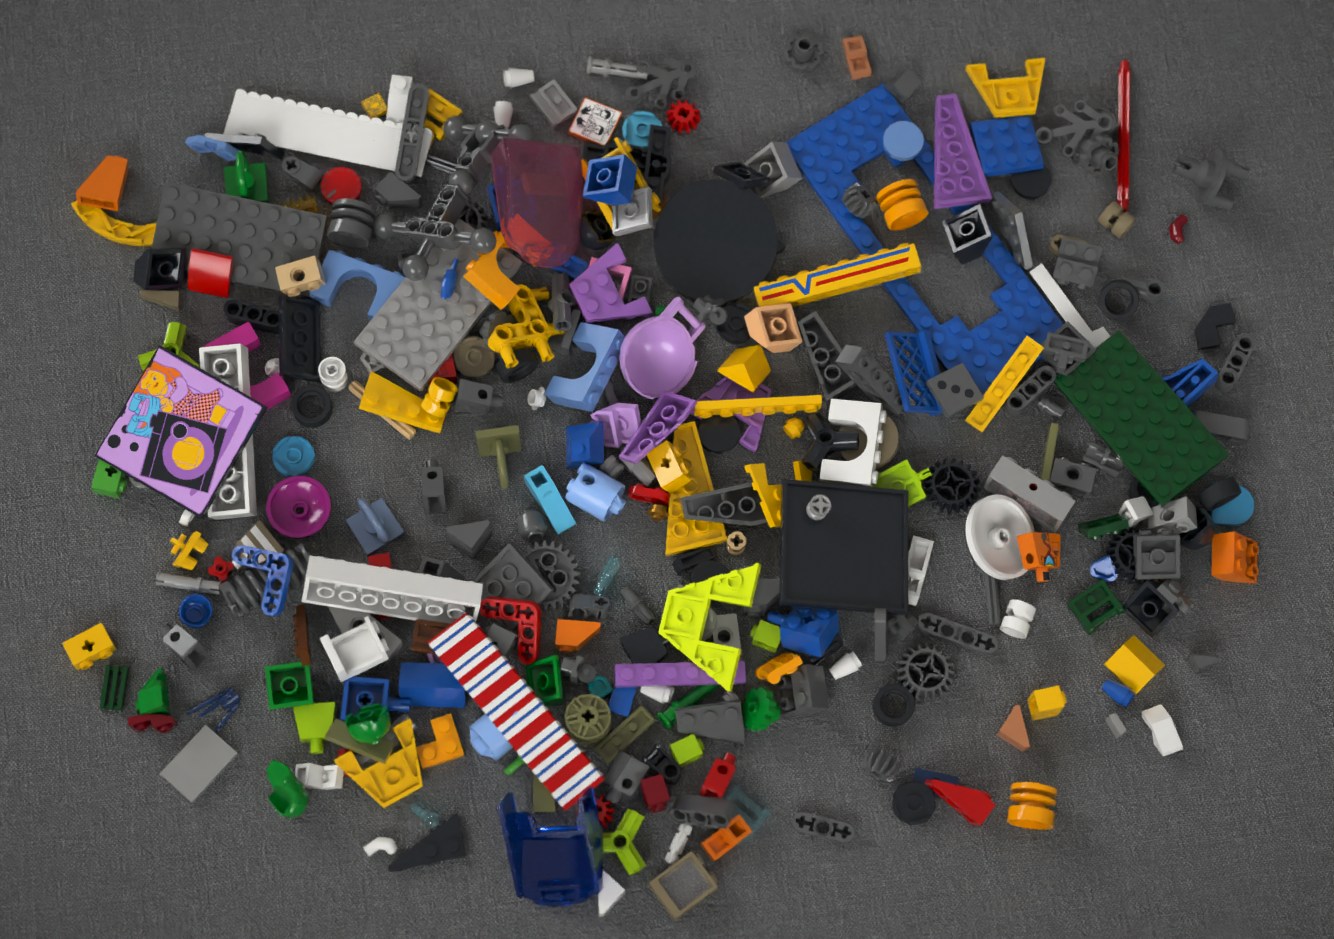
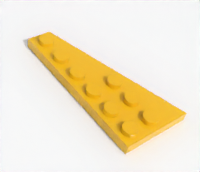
M695 421L681 424L674 430L673 445L676 444L682 452L680 457L690 469L688 474L692 481L670 494L665 557L727 542L723 523L684 519L680 502L681 497L714 490Z

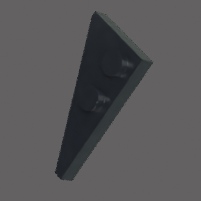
M205 133L204 136L233 144L234 148L244 152L263 156L265 151L278 160H282L284 156L282 150L269 142L267 137L261 134L249 136L245 133H239L238 135Z
M458 814L451 816L388 865L389 872L466 857Z

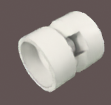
M327 357L321 361L318 372L323 387L331 392L344 389L348 382V376L343 361L337 357Z
M1010 600L1006 610L1008 616H1004L1000 630L1016 638H1026L1030 629L1028 622H1032L1036 608L1024 601Z

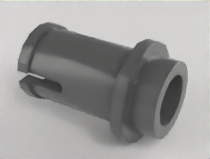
M1043 397L1037 407L1040 408L1041 412L1043 410L1059 420L1065 408L1049 400L1050 397Z

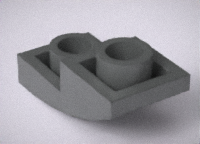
M632 275L628 303L645 296L649 305L652 277Z

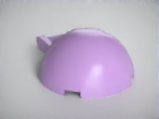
M680 297L674 298L660 316L651 317L636 324L627 333L620 348L619 361L624 379L632 389L649 399L660 397L664 390L674 394L679 392L693 376L697 360H694L695 346L693 342L705 329V324L698 321L683 305L684 301ZM677 312L692 325L688 331L683 324L673 318Z

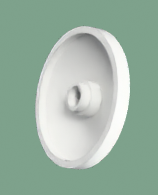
M990 495L977 501L970 509L966 521V540L975 562L985 573L1000 580L1013 579L1028 571L1023 568L1017 541L1018 535L1035 532L1032 521L1019 503L1005 495Z

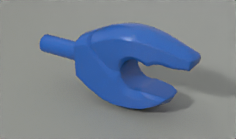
M454 258L451 270L447 269L443 277L441 286L442 299L450 298L455 290L458 276L456 268L459 262L457 258Z

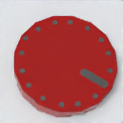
M333 168L322 178V196L332 206L335 200H358L361 196V179L350 168Z

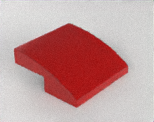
M192 248L188 270V290L228 298L231 293L230 278L233 273V257Z

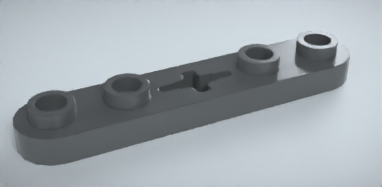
M421 83L415 84L409 89L398 149L395 174L404 183H409L416 177L430 99L428 88ZM413 124H415V131L418 134H414L411 143L410 135L407 132H411Z

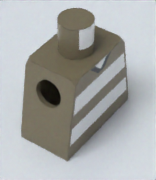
M260 520L235 545L236 547L244 545L286 554ZM240 553L242 558H252L250 554ZM263 553L259 556L258 562L260 565H264L267 561V556ZM232 561V564L239 572L246 567Z

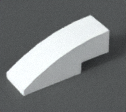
M914 535L908 552V604L916 606L934 541Z

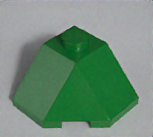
M162 668L154 672L138 693L139 700L135 701L137 713H140V715H170L166 673Z

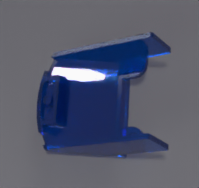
M587 787L578 800L577 825L537 828L536 820L532 814L517 812L513 792L507 793L500 802L498 812L517 897H525L533 900L534 904L543 906H569L587 901L588 898L601 892L603 889V824L599 822L592 787Z

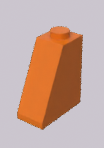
M107 155L76 192L77 204L119 211L129 171L128 159L117 155Z

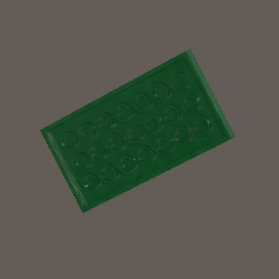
M1118 330L1097 346V351L1085 362H1082L1074 371L1066 377L1060 374L1053 383L1162 508L1229 457V453L1121 331Z

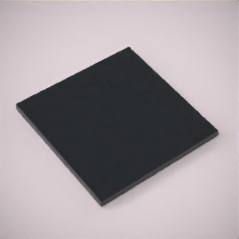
M783 479L781 481L779 605L875 613V608H886V614L907 615L908 490ZM815 495H825L831 502L830 511L821 520L811 519L806 512L808 503Z

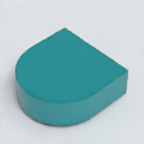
M596 676L594 681L588 683L589 694L599 696L601 699L613 692L611 685L605 677Z

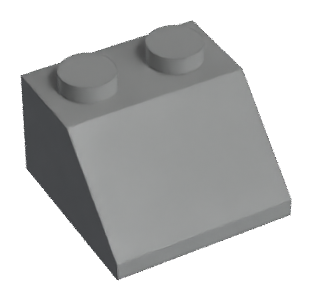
M771 142L744 163L770 177L768 186L754 187L761 199L787 190L802 179L787 143Z

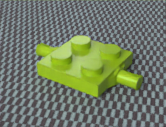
M906 459L878 474L877 484H873V487L908 490V507L927 498L921 481L932 476V473L929 472L930 469L928 467L916 473Z

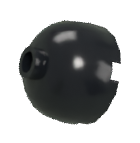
M589 208L577 220L575 227L576 235L582 246L591 250H602L615 241L616 237H614L604 214L599 215L596 213L597 209Z
M1196 506L1197 528L1178 534L1180 535V545L1186 549L1198 550L1205 547L1211 542L1215 534V523L1206 509L1200 506Z

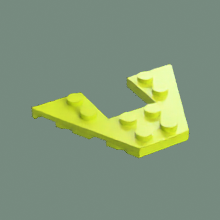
M759 563L741 570H733L725 575L720 574L699 583H691L683 588L669 590L658 633L728 692H732L741 649L702 641L711 600L752 608L761 569Z

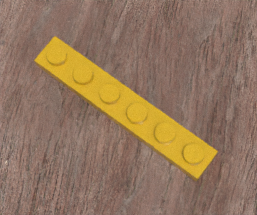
M822 396L696 401L694 416H699L700 418H710L712 415L731 417L733 414L751 416L754 413L772 415L775 412L783 411L785 414H793L796 411L805 410L806 413H813L821 409Z

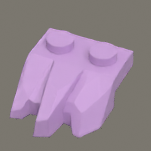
M616 403L590 415L594 419L590 423L603 422L604 446L619 448L622 443L628 444L641 425L638 404Z

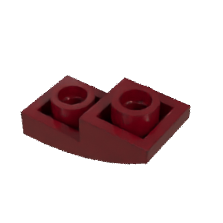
M144 714L127 718L129 727L137 732L147 730L149 725H152L153 729L156 732L160 731V733L173 730L172 727L178 726L176 720L167 715Z

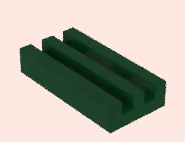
M106 665L100 709L123 711L129 673L128 667ZM111 671H113L109 705H106ZM119 672H122L118 704L114 705Z

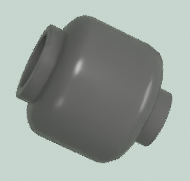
M525 510L517 519L516 524L520 536L524 540L537 542L547 532L544 517L539 511Z

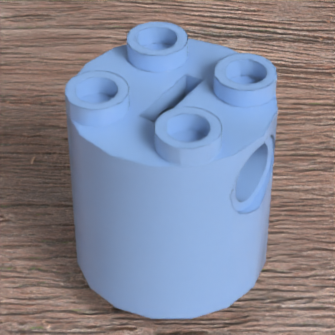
M583 462L577 472L579 474L576 480L572 478L566 488L568 492L565 495V499L603 522L613 513L619 515L626 503V500L621 498L625 485Z
M486 714L469 726L470 743L480 756L492 757L497 761L513 748Z

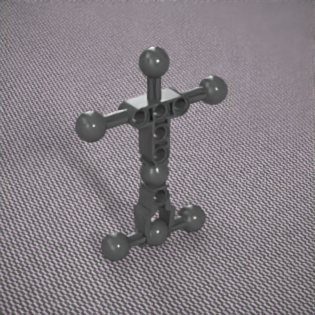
M460 116L449 117L444 122V135L453 142L463 140L460 145L462 151L457 165L454 167L456 171L449 176L448 184H445V188L439 193L426 219L414 217L408 220L407 223L398 222L397 218L390 213L379 214L374 219V232L382 239L392 238L396 234L408 235L416 244L421 245L417 254L408 256L403 262L402 270L406 278L418 281L428 274L429 266L426 259L433 247L454 250L460 247L461 244L471 245L473 251L478 254L491 253L497 242L495 234L491 230L480 228L476 229L473 233L458 231L454 225L465 206V200L468 199L466 195L473 190L474 181L478 180V177L483 173L488 163H492L495 160L501 145L500 141L509 142L511 147L516 150L527 149L532 144L534 136L528 126L518 124L509 130L505 129L504 125L499 126L492 120L469 125Z

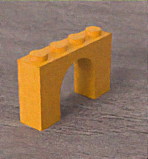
M517 213L511 219L507 216L500 224V227H502L500 232L497 230L494 232L497 242L491 253H477L479 255L478 259H472L465 267L468 271L463 276L501 310L513 299L520 288L499 269L496 261L498 249L509 248L515 250L536 267L554 247Z

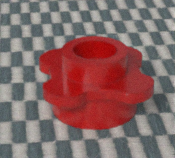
M218 556L214 559L212 567L208 568V573L210 576L214 575L220 581H225L234 566L231 562H226L222 557Z

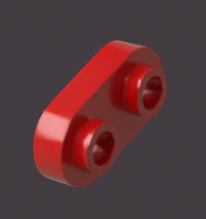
M639 483L630 486L627 495L637 501L659 505H668L670 500V494L663 488L655 487V489H651Z

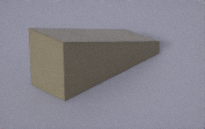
M140 290L142 299L180 311L181 294L179 291Z

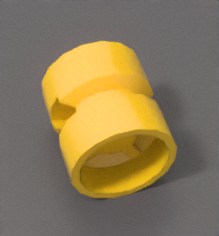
M435 377L432 379L428 388L429 392L425 394L421 406L426 412L434 416L445 417L451 406L450 402L454 400L458 388L447 379Z

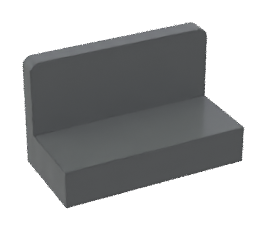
M573 309L571 314L572 328L566 331L563 335H554L548 338L551 351L570 355L574 343L572 339L581 321V311Z

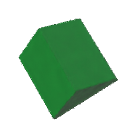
M553 655L525 665L527 685L535 692V696L542 700L544 706L563 704L559 656Z

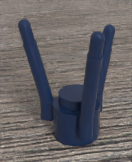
M229 687L227 690H222L219 694L188 710L186 715H190L218 700L200 713L199 717H204L220 705L225 710L230 708L215 728V732H219L233 712L239 708L237 703L241 699Z

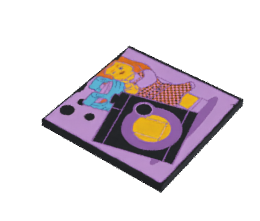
M159 345L97 450L95 457L203 519L268 407Z

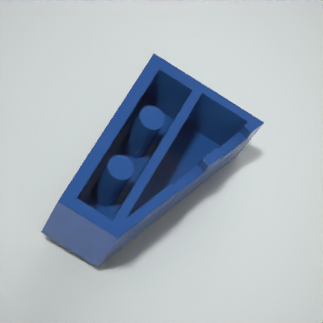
M1201 359L1162 379L1189 408L1217 381L1218 372L1204 359Z

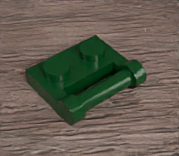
M1103 579L1067 603L1088 635L1094 633L1097 627L1115 615L1119 616L1124 613V608ZM1109 602L1112 608L1091 622L1088 620V615Z

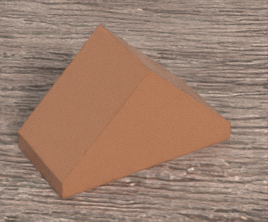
M1015 705L997 733V736L1020 751L1025 752L1030 748L1020 705Z

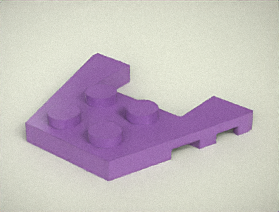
M618 243L569 284L587 323L611 321L616 318L631 319L636 316H652V311L645 296L624 305L607 271L626 262V258Z
M724 377L712 389L703 393L696 401L770 398L772 390L760 384L754 392H751L728 377ZM693 408V410H692L691 413H690V414L693 415V416H694V408ZM754 413L751 416L733 414L750 425L740 439L739 444L756 453L766 415L763 413ZM695 416L696 418H698L699 420L702 421L703 418H700L699 416Z

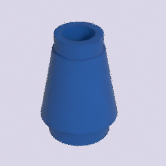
M1107 679L1102 686V690L1119 706L1123 705L1126 708L1136 694L1132 691V688Z

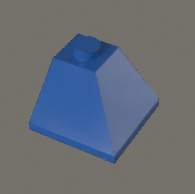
M602 421L566 427V468L580 467L583 462L589 465L604 463V429Z

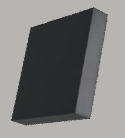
M741 162L716 165L713 171L716 175L734 182L735 185L743 189L768 186L770 183V177Z

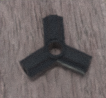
M813 412L804 420L805 426L815 440L801 460L802 464L813 472L818 471L822 465V459H826L828 455L833 454L835 451L858 450V431L833 432L826 424L820 412Z

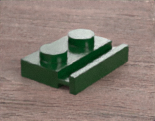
M1115 514L1078 524L1079 533H1082V535L1091 540L1102 538L1103 534L1121 533L1123 529L1129 528L1128 519Z

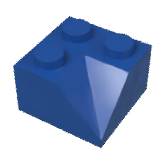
M625 154L589 160L583 197L613 206L631 203L637 166Z

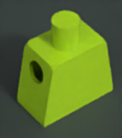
M314 703L312 705L293 707L301 742L310 743L311 754L324 753L323 742L328 741L325 739V735L337 715L336 703Z

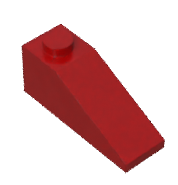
M934 779L925 781V784L973 826H981L996 806L991 801L992 797L983 790L979 791Z

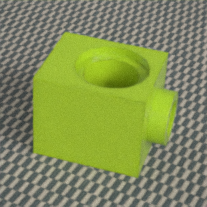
M760 620L759 625L754 624L750 634V637H753L752 644L776 653L781 642L780 627Z
M694 734L670 744L669 748L680 768L702 758V751L705 750L701 739H696Z

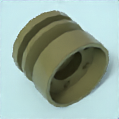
M584 694L570 702L565 712L566 731L569 733L570 738L577 744L587 747L599 744L608 736L611 728V714L607 703L596 695ZM586 714H591L590 722H585Z

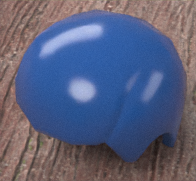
M201 594L187 596L183 599L179 608L180 620L189 628H200L206 625L213 612L210 600Z

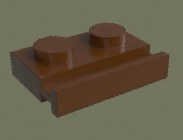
M416 619L411 651L437 655L427 642L451 624Z

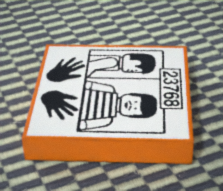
M585 97L568 131L569 135L595 145L605 146V143L609 144L620 121L622 112Z

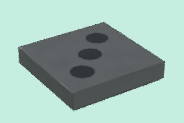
M963 363L926 382L947 418L984 399Z

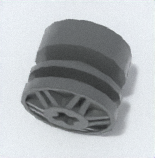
M335 200L332 207L333 211L331 212L333 220L329 222L327 238L331 242L347 248L362 249L368 247L372 234L370 228L374 224L376 210L371 205L359 200Z

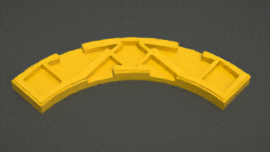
M77 201L71 203L80 219L99 235L125 245L152 246L157 223L142 226L116 220L108 216L100 208L79 205Z

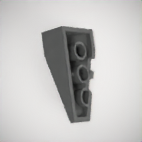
M753 482L680 498L684 519L746 526L768 523L760 505L761 498L758 491H754L751 483Z

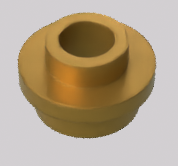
M656 504L650 505L647 515L651 517V520L663 521V518L668 517L667 507Z

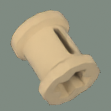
M736 531L728 536L726 547L732 555L742 554L745 550L746 537L743 533ZM734 540L739 541L738 547L734 546Z

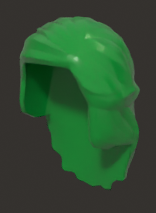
M272 760L266 772L268 773L267 779L270 781L274 791L269 795L268 800L277 813L283 817H297L307 808L309 802L308 792L288 765L278 760Z

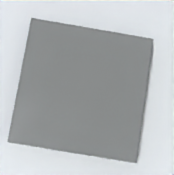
M650 187L633 190L631 203L612 205L613 234L615 236L653 227L652 189Z

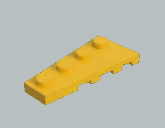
M371 371L359 409L439 434L445 417H437L426 412L421 406L423 399Z

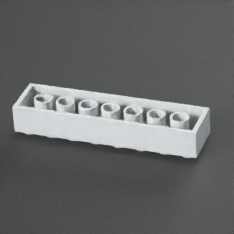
M240 343L199 348L201 369L251 397L247 347ZM253 434L210 506L208 517L218 520L257 516Z
M309 556L302 602L403 619H420L450 624L465 613H468L476 623L481 604L483 584L437 577L430 574L395 570L387 567L371 566L364 563L359 564L345 560L328 559L322 556Z

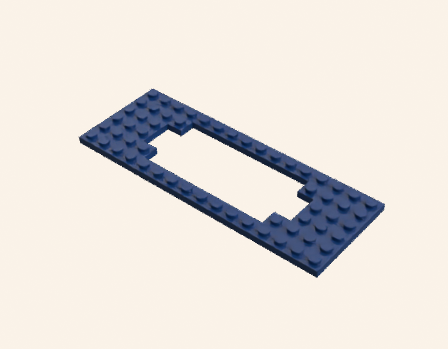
M883 83L785 142L788 144L799 171L861 255H873L884 248L863 219L859 216L855 217L852 212L849 213L848 208L844 207L845 203L841 200L843 198L842 194L848 187L856 182L861 185L853 172L882 154L887 157L895 169L908 162L893 159L883 148V136L885 130L891 124L897 121L912 123ZM924 139L921 152L912 160L934 188V151ZM972 204L948 208L956 216L975 206ZM990 226L989 229L993 238L983 252V255L1005 283L1003 287L990 295V298L1001 312L971 331L966 328L958 315L940 326L905 277L882 283L918 333L923 330L929 331L936 358L945 371L963 363L982 395L993 383L1026 336L1041 344L1046 340L1048 332L1054 333L1063 325ZM1040 354L1031 366L1043 359Z

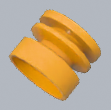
M914 179L894 182L880 190L876 195L880 209L885 212L884 219L888 229L891 231L912 227L928 216L929 211L924 200L919 198L921 192Z
M1036 782L1012 783L1010 790L1014 794H1011L1009 799L1019 805L1009 806L1007 822L1011 825L1028 829H1052L1055 813L1045 807L1056 805V800L1052 798L1057 796V789Z

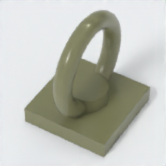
M518 425L476 431L479 457L490 455L497 457L500 486L502 489H507L509 481L505 454L521 451Z

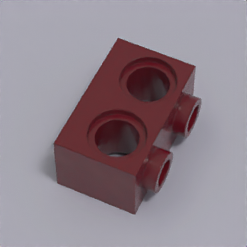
M660 774L641 780L640 789L647 811L653 810V813L666 810L665 807L669 805L670 798L663 775Z

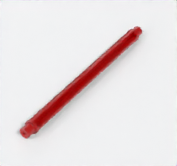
M1123 60L1120 62L1118 70V122L1120 125L1118 127L1117 203L1123 207V212H1127L1129 204L1131 69L1129 68V61Z

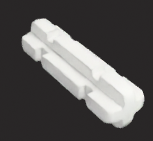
M679 825V833L675 834L669 848L671 851L667 852L665 857L667 863L673 865L679 860L678 855H681L688 840L686 837L690 835L692 830L690 825Z

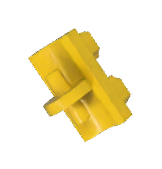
M198 531L193 532L186 544H184L187 536L181 534L178 540L175 538L170 539L169 542L174 545L170 551L172 554L176 555L179 549H181L173 566L176 568L182 567L189 571L193 570L198 560L189 555L190 551L194 549L203 554L208 546V543L200 537L201 533Z

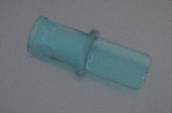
M613 556L608 558L602 573L598 574V581L591 592L593 595L605 596L610 583L614 582L613 577L620 564L618 558Z

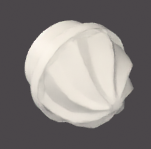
M278 358L269 360L265 365V372L269 377L279 373Z

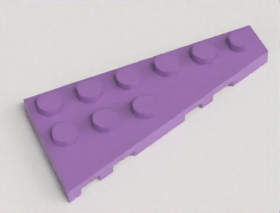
M939 95L935 99L934 209L988 203L991 201L992 196L957 95Z

